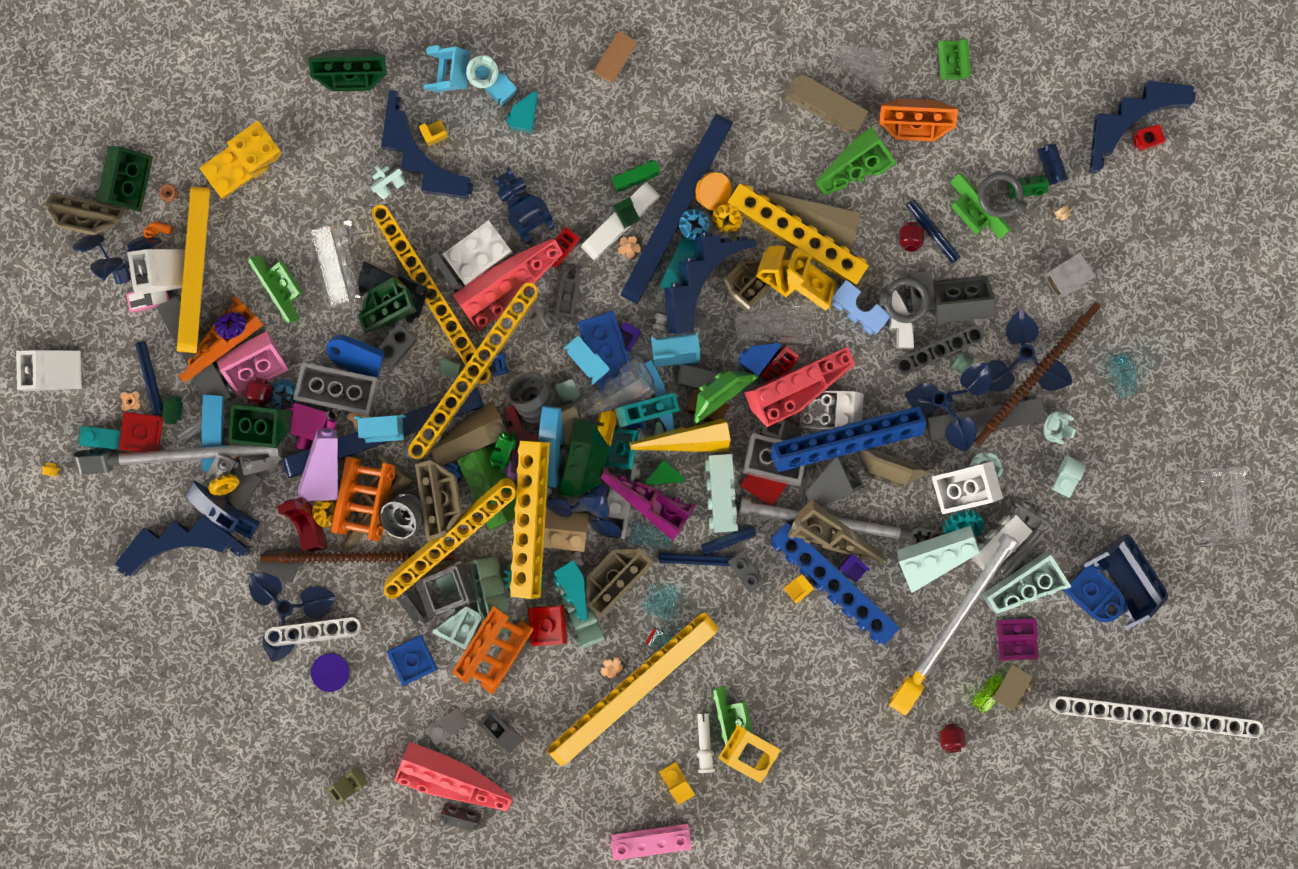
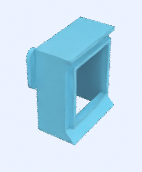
M439 45L429 46L426 50L427 55L439 58L437 82L426 84L423 86V89L436 93L467 89L468 78L466 69L470 62L471 51L459 47L441 49ZM452 59L450 80L445 81L447 60Z
M479 66L475 71L476 77L480 80L487 79L490 73L486 66ZM499 71L496 82L492 86L484 88L497 104L500 102V107L515 96L517 90L507 76Z
M695 332V335L686 334L658 338V340L651 336L655 367L677 364L679 366L681 364L687 366L700 364V346L697 332Z
M579 334L563 347L564 350L568 349L566 351L587 377H591V385L610 370L597 354H594L583 342Z
M405 415L369 418L362 416L354 417L358 422L359 438H364L366 443L404 440L403 418H406Z

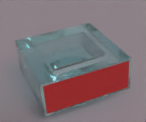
M654 627L645 644L659 651L661 647L671 640L672 636Z

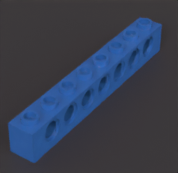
M917 406L773 443L771 457L777 472L924 435L926 420L920 407Z
M785 522L770 538L773 542L771 546L778 552L782 550L787 555L785 559L792 565L796 563L801 568L799 572L808 579L810 576L815 581L813 585L819 591L825 590L829 594L827 598L834 605L839 603L843 607L841 611L848 618L853 616L857 620L856 625L863 632L867 629L872 634L870 638L877 645L879 643L885 645L900 628L811 544L805 543L804 539L788 537L791 526ZM788 540L796 542V548L793 551H789L786 548ZM803 553L810 555V561L807 564H803L800 561V556ZM818 566L824 569L822 577H817L814 574V570ZM832 579L838 582L836 590H830L828 587V583ZM849 592L852 595V601L846 604L842 598L845 593ZM860 606H864L867 610L863 617L857 615V609ZM874 619H878L881 623L880 628L877 630H873L871 627V622Z

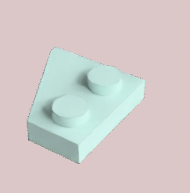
M466 606L434 629L432 633L466 650L482 618L479 612Z

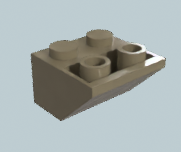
M1012 665L993 699L1014 712L1021 711L1026 704L1025 696L1027 693L1031 694L1036 686L1034 677Z

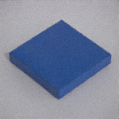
M422 635L386 651L402 686L438 670Z

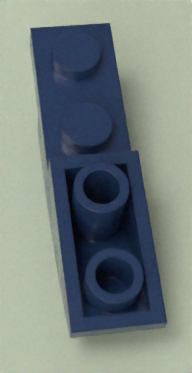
M195 480L186 495L187 499L199 512L230 534L234 530L251 539L260 524V521L227 504L229 499L222 495L211 494L206 486Z

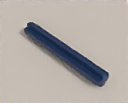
M911 200L906 205L908 210L950 262H956L960 258L958 252L915 200Z
M140 341L135 343L152 412L154 415H161L163 405L146 342Z
M661 552L659 553L658 561L660 563L731 567L728 561L734 557Z

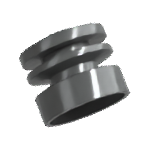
M527 372L519 375L508 388L509 400L523 420L528 423H540L542 407L544 405L557 407L556 396L542 375L537 372Z
M403 490L382 507L380 521L389 535L398 539L409 538L424 525L420 494L417 490Z

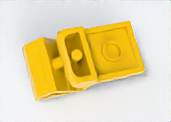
M258 120L228 141L229 147L199 168L222 200L252 178L256 179L269 168L268 164L276 162L282 154L279 147Z
M769 246L763 252L756 277L783 296L787 297L796 289L800 294L806 296L825 311L831 306L837 284L835 280L810 263L812 256L801 248L795 249L789 260L786 246Z

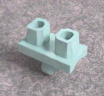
M377 165L375 166L377 172L372 177L374 180H377L379 177L382 178L371 185L370 188L384 199L391 194L385 186L392 181L397 189L405 184L401 175L402 172L396 167L384 175L390 170L389 167L386 165L380 169Z

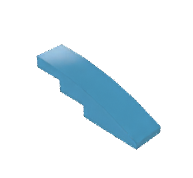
M652 360L646 362L645 367L654 380L648 384L655 397L667 395L661 377ZM672 413L659 417L667 431L674 430Z
M203 395L202 447L224 446V396ZM215 458L202 459L203 471H209Z
M544 405L541 412L539 441L550 442L547 486L556 488L559 485L558 467L562 464L560 446L564 444L561 408Z

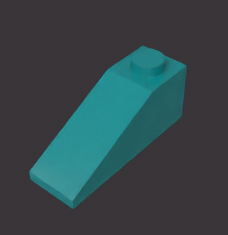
M683 236L660 284V289L664 290V287H671V283L681 282L679 262H686V258L696 256L695 241Z
M675 392L615 409L620 428L680 411Z
M81 426L79 445L119 450L121 431Z

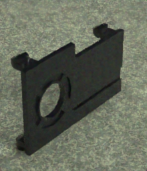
M364 261L355 295L362 297L365 291L369 292V290L395 276ZM399 274L398 279L416 296V302H413L416 312L406 318L408 323H413L416 317L420 318L429 288Z

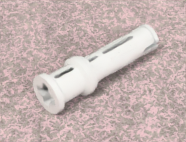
M704 713V722L702 714H697L700 751L697 753L700 763L698 773L715 772L712 760L714 752L711 750L709 713Z

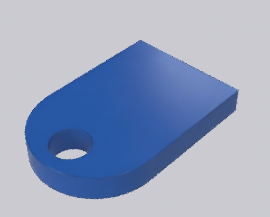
M336 335L330 339L326 346V352L336 365L357 374L379 379L385 351L345 335Z
M1093 565L1084 567L1069 583L1071 587L1063 590L1089 616L1100 622L1114 621L1124 610L1125 600L1121 591ZM1110 604H1114L1117 608L1114 615H1110L1107 612V607Z

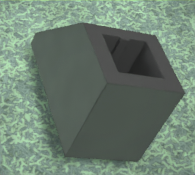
M781 420L769 427L763 425L760 435L785 441L800 437L803 428Z

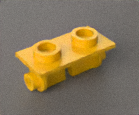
M602 405V408H599L600 411L597 419L598 422H601V425H596V428L608 446H611L617 421L616 408Z

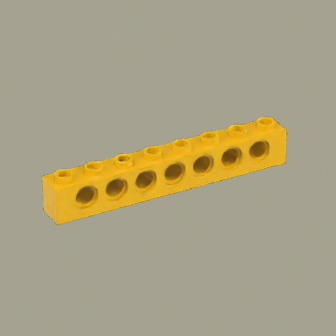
M739 183L727 205L734 206L740 211L742 216L794 249L801 248L812 256L811 260L844 281L847 280L852 285H857L869 266L864 258L858 255L856 257L853 256L847 247L843 245L839 247L834 244V240L827 235L823 237L817 233L818 229L812 225H804L801 223L802 219L794 214L790 216L782 206L771 204L769 202L770 199L765 195L760 194L759 196L753 192L754 189L749 185ZM747 199H753L755 201V206L751 208L747 207L745 205V201ZM763 209H768L771 211V216L769 218H765L761 215V211ZM780 219L786 220L787 227L780 228L777 225V221ZM799 229L804 235L802 238H796L793 231ZM817 240L820 246L814 249L810 246L809 242ZM833 250L836 257L829 259L826 256V251ZM842 261H850L852 267L850 269L843 268Z
M520 441L518 447L519 462L517 466V495L514 507L515 523L513 526L511 597L541 598L550 442Z

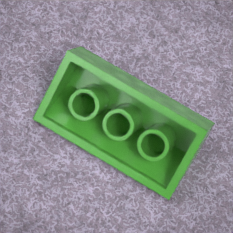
M494 445L477 450L457 460L475 501L500 480L509 478L507 474L501 472L500 466L493 467L489 464V458L495 448ZM504 488L502 489V491L509 492L511 491V489ZM515 494L511 502L486 522L489 530L515 519L514 507L517 494ZM495 500L488 501L489 504L497 503Z

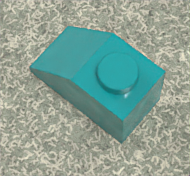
M533 91L512 107L511 113L507 114L506 124H509L510 130L533 133L538 101L537 92Z

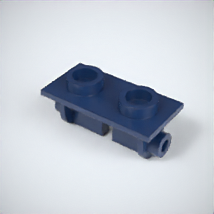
M1048 144L1038 149L1049 185L1068 180L1056 144Z

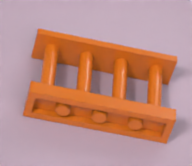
M346 456L331 532L347 535L348 530L368 533L367 539L380 542L384 531L380 521V512L382 507L388 503L392 480L395 477V466L387 463L382 464V469L362 466V460ZM359 474L380 476L378 488L359 485ZM355 493L376 495L374 507L355 504ZM351 512L372 514L370 526L350 522Z
M495 606L490 610L452 671L463 682L468 683L471 677L482 681L480 686L492 695L534 630L522 620L519 621L518 625L507 621L509 616ZM502 628L513 632L507 642L497 638ZM492 644L502 648L497 658L486 654ZM481 661L492 665L486 675L476 671Z

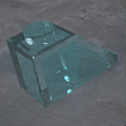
M1124 352L1110 356L1109 371L1118 399L1137 394L1136 365L1129 354Z

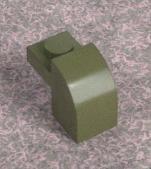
M356 767L329 786L327 790L338 805L368 784V782L366 781L365 774Z

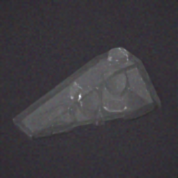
M640 355L624 364L619 369L621 372L613 379L609 377L601 390H594L578 404L580 418L637 403L651 397L655 393L654 380Z

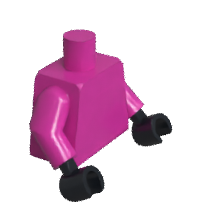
M284 394L281 403L284 409L292 410L290 434L299 436L296 448L307 450L310 440L314 441L317 430H322L323 428L335 429L337 418L341 414L340 410L334 414L332 412L333 408H330L328 412H324L294 403L293 406L294 395L288 401L286 394Z

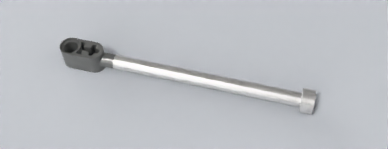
M280 443L278 448L239 444L110 454L109 449L102 448L77 451L73 454L77 474L85 475L106 473L111 471L113 466L208 459L216 458L218 453L227 457L269 454L270 458L281 457L282 444Z
M742 497L739 516L748 517L750 513L795 521L800 510L751 502V498ZM836 517L854 532L907 540L913 545L926 541L925 539H918V542H916V538H913V535L917 534L918 531L919 535L927 536V540L932 539L935 534L939 536L944 535L941 531L930 529H905Z

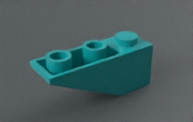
M572 560L553 572L555 575L553 580L558 587L562 586L566 593L563 596L569 604L573 603L575 606L574 613L579 621L583 619L586 622L588 618L584 575L576 562Z

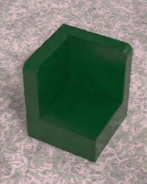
M630 197L613 205V210L623 229L640 221V217Z

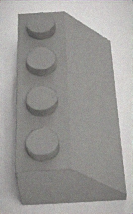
M302 362L293 400L370 415L376 401L380 382L376 377Z

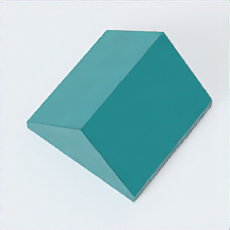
M614 429L611 446L608 448L605 461L606 466L632 470L636 450H631L629 443L638 440L639 431Z

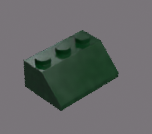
M108 146L96 202L141 212L153 156L121 146Z
M231 404L228 443L278 448L291 429L292 410Z

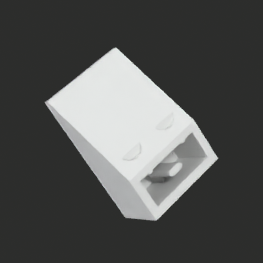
M146 249L127 252L133 290L136 295L182 288L185 249Z
M16 351L17 390L82 389L81 351Z
M823 391L800 411L799 427L827 430L862 421L864 394L853 391Z

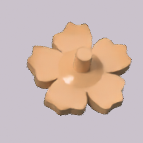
M635 236L629 237L628 240L626 237L620 238L619 244L621 247L618 248V253L626 254L627 259H632L635 256L634 252L639 253L641 250L639 244L636 243L637 238Z
M615 656L612 660L610 658L604 659L602 662L604 667L601 668L600 673L603 676L607 675L608 678H615L616 673L619 674L623 670V665H621L619 658Z

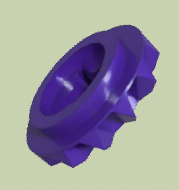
M231 311L229 314L223 313V316L217 318V323L214 325L220 337L230 339L239 336L244 331L246 321L239 312L234 313ZM232 321L233 323L230 325L228 329L227 324H229V322Z

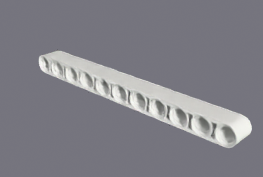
M1055 695L1049 702L1050 708L1054 712L1065 715L1249 738H1258L1264 731L1263 725L1259 721L1247 718ZM1062 699L1064 706L1061 709H1057L1056 702ZM1078 702H1082L1083 709L1077 712L1075 705ZM1100 704L1102 711L1099 714H1095L1094 708ZM1120 707L1121 714L1115 717L1114 709ZM1139 709L1140 717L1134 719L1133 712ZM1158 711L1160 717L1157 721H1153L1152 715ZM1174 714H1178L1179 720L1173 724L1171 718ZM1196 716L1198 723L1192 726L1191 719ZM1216 719L1217 726L1212 729L1210 722ZM1235 721L1236 728L1231 731L1229 728L1230 723ZM1254 723L1255 731L1250 733L1249 726Z

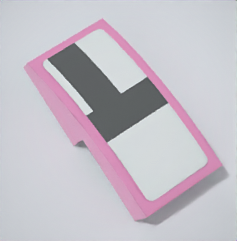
M167 291L136 295L135 292L126 294L130 313L149 310L169 300Z

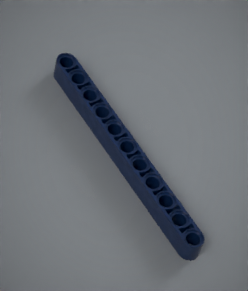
M717 113L713 117L620 296L635 304L639 303L679 227L680 217L688 210L696 195L695 190L698 181L708 172L733 121Z
M478 388L472 390L453 418L484 407ZM448 399L447 406L449 408L455 407L456 399ZM440 401L403 414L406 416V418H403L404 436L420 431ZM444 414L436 416L438 424L445 421ZM358 431L338 438V460L390 441L366 443L364 438H359ZM311 449L282 459L288 478L303 474Z

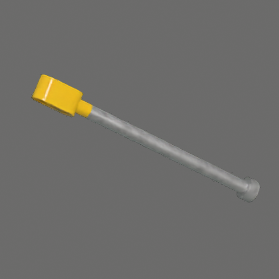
M1006 533L1001 535L998 540L1000 543L999 547L913 676L907 675L888 704L890 707L905 716L910 711L925 687L922 684L923 680L1009 552H1015L1020 543Z

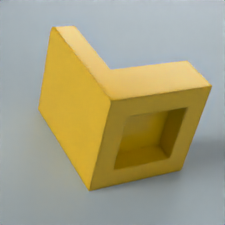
M441 120L428 126L426 123L419 126L429 147L449 137Z
M800 574L786 585L784 590L797 604L814 588Z

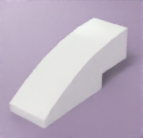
M895 290L892 294V307L897 313L908 316V311ZM890 317L889 330H897L896 349H913L914 338L911 323H901Z

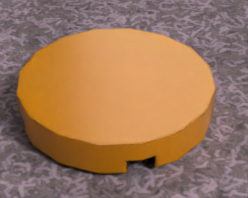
M709 172L703 175L704 177L696 185L697 201L702 207L709 210H715L720 205H727L732 193L731 183L728 178L722 173Z

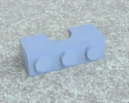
M846 280L833 296L832 305L839 311L844 310L852 322H859L863 326L862 330L867 334L876 335L890 316L877 304L868 312L859 310L856 306V299L861 291Z

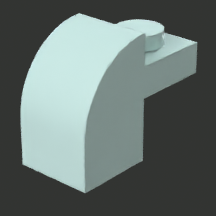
M1066 455L1057 471L1059 475L1051 490L1070 498L1078 481L1083 476L1086 465Z

